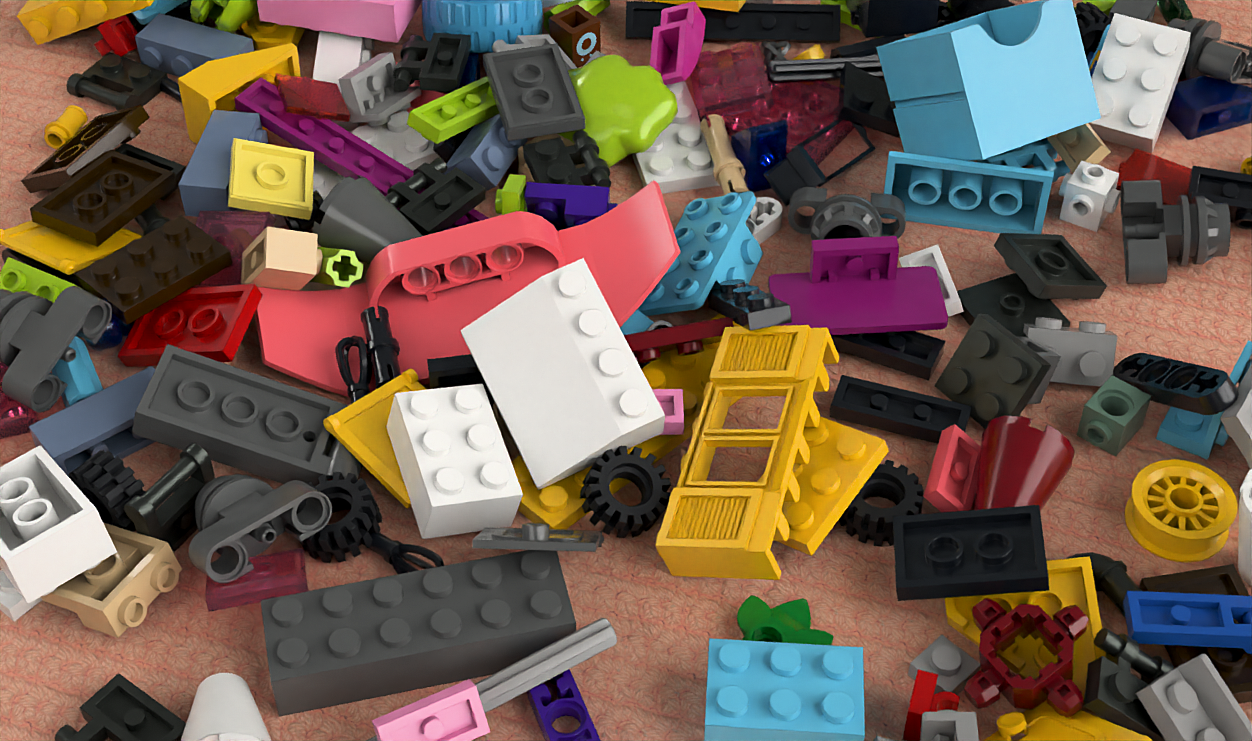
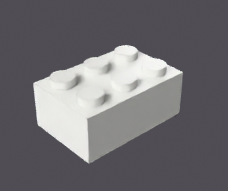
M1117 13L1114 14L1091 78L1101 119L1089 122V125L1100 139L1153 153L1189 50L1191 32Z
M474 384L395 393L386 428L422 539L483 531L484 528L511 527L523 493L484 385Z
M41 445L0 467V568L27 604L41 596L52 593L58 586L80 573L96 567L101 561L117 552L95 506Z

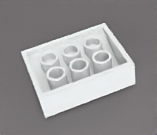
M584 258L541 276L461 330L471 355L538 490L592 466L597 458H601L607 450L612 449L615 453L619 446H627V449L663 433L665 414Z

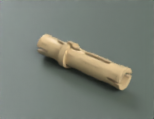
M717 114L708 115L711 127H709L707 120L703 118L700 123V129L704 134L715 166L713 169L715 180L722 186L724 195L731 192L741 193L749 191L744 181V166L735 156L723 118Z

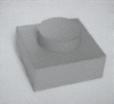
M941 635L910 663L908 675L915 680L918 670L938 674L934 694L948 691L958 695L964 690L967 681L980 670L981 665Z

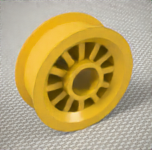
M1169 459L1149 464L1136 475L1132 484L1131 497L1125 507L1124 519L1131 536L1150 553L1175 562H1199L1213 557L1225 546L1229 535V528L1237 515L1238 506L1232 488L1216 472L1195 462Z

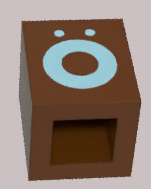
M578 4L549 18V35L577 68L585 65L596 50L601 52L600 20Z

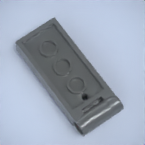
M167 344L135 411L132 434L180 450H184L190 443H195L201 446L213 461L282 484L299 480L306 484L311 482L315 487L320 484L319 476L325 474L329 481L333 479V472H341L344 479L348 473L355 474L358 479L363 467L323 425L325 418L334 415L348 405Z

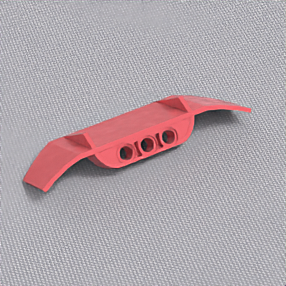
M653 180L635 195L609 212L585 224L559 231L556 230L553 224L539 215L515 211L391 244L382 249L371 261L365 275L366 282L352 285L349 288L303 291L257 287L263 294L255 311L262 362L264 365L324 390L349 397L348 386L344 382L338 367L335 353L336 345L343 338L352 336L362 337L365 344H367L360 315L365 309L374 307L376 318H379L378 306H382L388 310L392 336L399 343L400 351L397 358L401 374L411 368L417 373L419 383L422 385L429 384L427 359L471 354L461 334L463 328L541 276L584 258L616 322L621 327L640 307L680 254L660 186ZM352 346L348 353V362L353 381L358 383L360 376L359 348ZM373 367L371 382L369 384L370 393L376 390V381L373 372Z

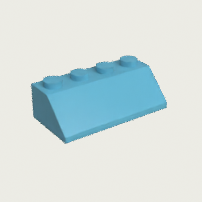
M889 151L883 194L894 195L902 200L906 210V221L993 233L1041 234L1054 172ZM883 214L880 216L881 218L897 220V218L892 214Z

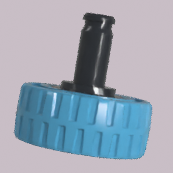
M422 0L424 37L426 41H431L433 33L470 35V53L494 52L492 45L497 40H504L508 45L515 44L516 38L519 35L542 34V0Z

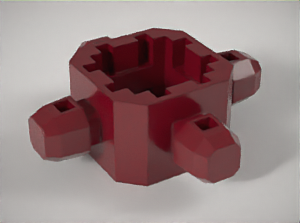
M984 598L972 608L974 623L982 632L979 644L981 671L979 670L967 681L964 694L975 708H987L1000 699V693L1003 694L1014 708L1034 710L1047 700L1049 706L1059 715L1067 718L1073 716L1084 706L1082 692L1072 681L1074 642L1086 632L1089 625L1088 617L1078 606H1066L1053 614V620L1039 605L1019 604L1007 613L996 601ZM1018 635L1023 639L1031 635L1035 640L1039 637L1041 638L1043 645L1053 656L1057 655V662L1055 664L1051 662L1041 669L1037 678L1033 679L1029 675L1023 680L1018 674L1013 676L1010 673V669L997 657V651L1001 650L1003 652L1014 644L1015 637Z

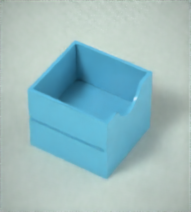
M1038 0L991 10L876 47L890 101L895 102L896 108L893 109L904 153L965 161L984 160L1101 119L1072 0Z

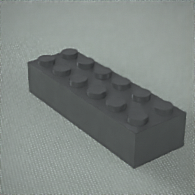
M551 550L520 551L260 600L270 681L279 717L493 675L576 631V620L557 551Z

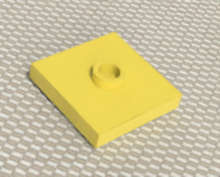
M234 138L231 147L228 207L310 220L313 211L314 152Z

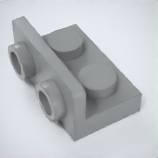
M1201 654L1168 671L1135 693L1165 741H1252L1251 722L1206 654Z

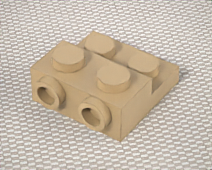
M104 523L117 552L101 561L96 567L80 573L58 586L52 593L41 596L44 602L76 612L84 626L119 638L128 627H136L143 622L147 614V607L161 592H170L176 586L179 572L182 568L168 542Z

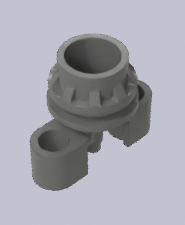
M1196 17L1187 21L1174 18L1167 25L1168 27L1191 32L1189 50L1179 78L1186 79L1187 82L1192 84L1199 83L1206 75L1230 83H1252V46L1221 39V25L1219 22L1213 20L1206 21Z
M1160 180L1121 182L1120 203L1127 284L1166 283L1168 272L1167 257L1177 256L1178 266H1187L1189 257H1192L1194 265L1204 264L1213 257H1227L1230 247V212L1227 203H1214L1204 196H1194L1192 203L1189 204L1187 195H1179L1176 205H1163Z
M803 187L796 190L790 199L788 211L790 226L799 233L810 234L811 240L897 236L898 239L904 233L906 227L905 205L900 198L890 194L871 193V203L862 197L851 194L836 195L826 200V188ZM802 206H809L814 208L815 212L812 216H804L797 209ZM892 214L897 220L886 224L882 223L880 216Z
M70 286L63 290L54 303L27 291L13 293L9 290L1 289L0 362L9 367L2 380L3 393L36 412L42 413L49 410L68 386L50 372L58 360L62 359L66 362H71L75 359L76 351L70 348L69 344L76 334L94 344L97 343L111 321V305L77 286Z
M235 474L217 477L209 481L200 490L195 501L194 514L199 533L194 536L189 545L190 561L212 580L218 583L232 582L253 570V564L248 559L265 551L274 542L276 537L282 533L287 532L299 541H303L322 530L331 518V502L325 494L299 480L289 481L273 489L262 480L247 475ZM307 498L304 509L296 514L299 504ZM214 552L221 555L216 561L211 562Z

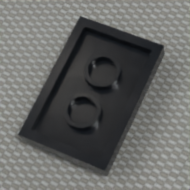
M1039 505L893 516L895 578L898 601L1049 590Z

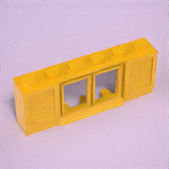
M784 325L750 331L744 327H725L719 348L715 353V360L709 376L710 382L706 383L704 388V402L699 417H696L693 422L691 443L688 452L681 459V474L677 486L673 488L670 494L668 507L656 538L655 547L657 552L662 557L672 576L780 580L781 570L770 550L772 541H787L789 538V524L781 509L783 502H798L800 497V488L792 469L794 464H808L810 460V449L802 432L804 428H817L820 423V414L812 397L813 392H827L829 390V376L824 364H838L839 360L838 352L827 327L810 328L809 325ZM786 396L777 429H722L732 397ZM716 447H772L762 482L706 481Z

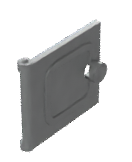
M526 523L522 524V528H484L473 539L472 548L596 552L597 547H602L604 536L602 531L549 529V524Z

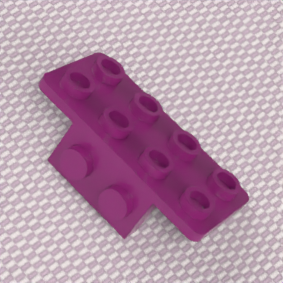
M897 236L811 240L810 272L773 274L768 279L769 293L790 305L792 322L776 326L809 325L810 328L827 327L830 335L925 331L946 328L948 325V313L937 272L933 267L897 268L899 253Z

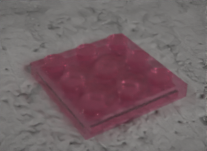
M764 72L719 115L725 122L728 136L785 159L786 155L796 145L839 119L840 88L824 81L771 83L766 79ZM843 120L804 146V148L818 166L854 129V126L850 121Z

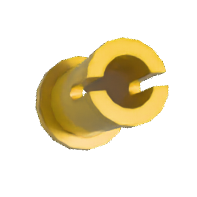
M69 105L56 121L46 125L44 130L46 143L53 149H59L86 124L88 118L85 111L78 106Z

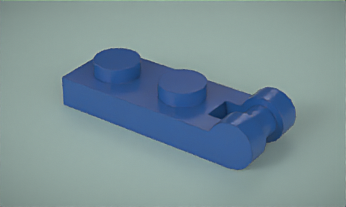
M1148 591L1126 592L1123 606L1128 636L1137 641L1138 644L1243 648L1245 652L1252 654V596ZM1233 619L1237 620L1240 624H1235Z

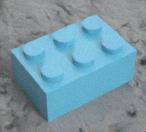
M709 638L704 741H864L863 647Z

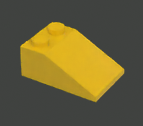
M290 43L208 61L178 78L189 139L198 144L213 110L239 112L235 108L234 98L260 78L265 79L304 103L297 46Z

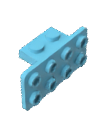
M752 191L731 192L724 196L708 199L698 198L691 201L685 207L684 213L674 230L680 254L638 308L640 312L645 316L695 310L705 303L711 290L720 288V283L723 281L743 279L745 283L749 284L764 254L760 244L745 224L757 201Z

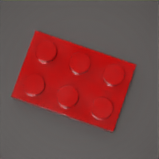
M255 284L190 288L136 319L117 357L126 367L157 366L167 344L219 362H232L263 294Z

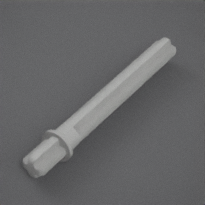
M600 618L477 682L475 685L484 713L614 646L617 643V637L610 622L606 618ZM374 736L366 741H378L377 736Z

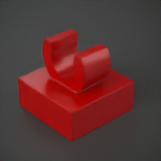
M126 15L109 19L97 27L104 38L96 42L94 46L102 57L109 52H114L116 55L123 57L138 49L135 39L138 32Z
M922 670L917 671L902 740L920 741L921 720L924 712H937L940 710L957 711L960 700L958 695L948 691L934 694L938 674Z

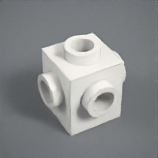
M1081 161L1074 173H1067L1061 183L1059 195L1063 196L1064 200L1059 219L1097 232L1108 213L1113 214L1119 203L1121 191L1117 190L1116 186L1120 173L1106 169L1098 164Z

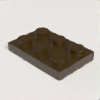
M142 105L96 116L21 180L30 193L43 190L52 193L109 150L115 151L114 148L120 143H127L138 136L141 132L138 127L149 119L150 116Z
M109 150L30 208L32 222L98 247L176 186L175 173Z
M181 215L167 221L163 226L143 237L131 241L128 245L114 253L95 261L92 265L75 273L80 288L108 302L111 305L112 313L128 325L232 265L233 260L229 249Z
M1233 564L1142 578L1139 585L1142 591L1250 596ZM1233 619L1235 624H1240L1237 620ZM1164 645L1175 668L1201 654H1206L1238 704L1252 702V654H1248L1243 648Z

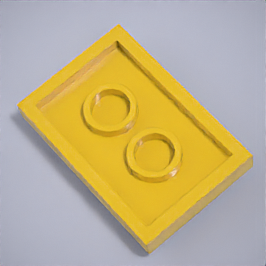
M821 416L817 428L803 429L802 433L810 449V460L808 464L793 465L792 472L800 488V497L798 502H783L781 510L789 524L790 532L787 541H777L810 556L814 554L889 452L884 439ZM764 473L757 482H762Z

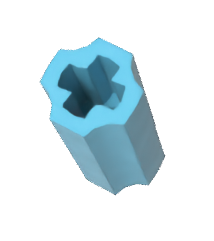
M77 336L69 344V347L76 351L75 359L71 362H66L62 359L58 360L52 369L53 375L68 385L61 394L66 408L103 390L84 340Z

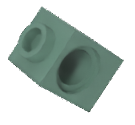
M1111 375L1084 405L1077 436L1116 457L1143 426L1151 395Z

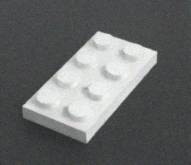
M681 81L665 85L676 96L678 112L673 122L659 134L648 150L632 154L643 188L653 180L659 184L662 194L720 186L713 175L715 166L704 134L700 129V116L686 82Z

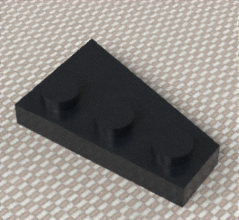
M846 61L840 74L838 118L900 138L893 112L896 106L894 101H890L886 82Z

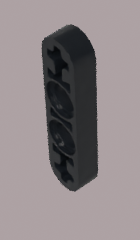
M1147 353L1130 355L1120 361L1113 369V376L1151 395L1150 401L1202 415H1214L1226 410L1239 396L1234 383L1223 370Z

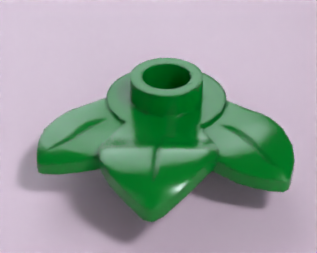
M751 595L738 610L737 624L744 635L742 640L832 645L833 635L825 631L810 629L811 616L806 599L793 600L770 609L760 598Z

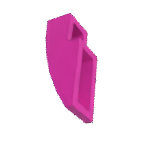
M695 1L662 9L660 26L653 27L650 66L661 74L664 85L685 81L691 75L699 59L704 40L706 19Z

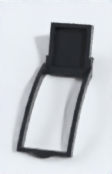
M841 118L796 145L786 155L785 159L762 176L785 207L790 204L791 196L796 190L803 187H821L876 149L868 139L863 126L851 122L869 149L828 177H825L804 146L842 122L844 119Z

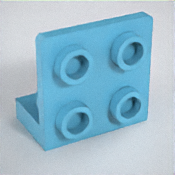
M1249 340L1229 376L1236 388H1238L1252 364V341ZM1171 406L1159 427L1156 439L1208 460L1215 444L1224 446L1229 437L1225 431L1224 424L1220 420L1224 411L1214 415H1202Z

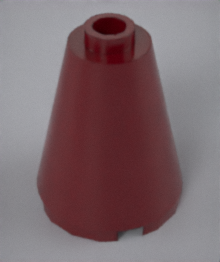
M1001 416L992 419L982 434L974 510L1039 505L1041 512L1072 466L1075 450L1070 441L1049 425H1046L1045 431L1031 427L1032 419L1027 417Z

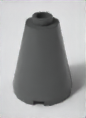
M358 175L359 179L356 180L349 176L344 178L330 191L320 207V210L325 212L321 225L314 222L313 233L318 234L317 244L320 247L354 251L358 261L370 265L374 257L388 245L423 236L370 180L362 175Z

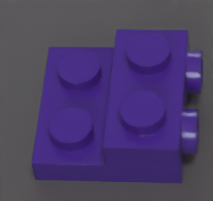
M526 182L525 201L527 212L543 217L553 224L557 231L585 224L618 206L617 203H611L609 187Z

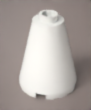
M218 673L207 677L199 685L181 741H271V738L247 682L236 674Z

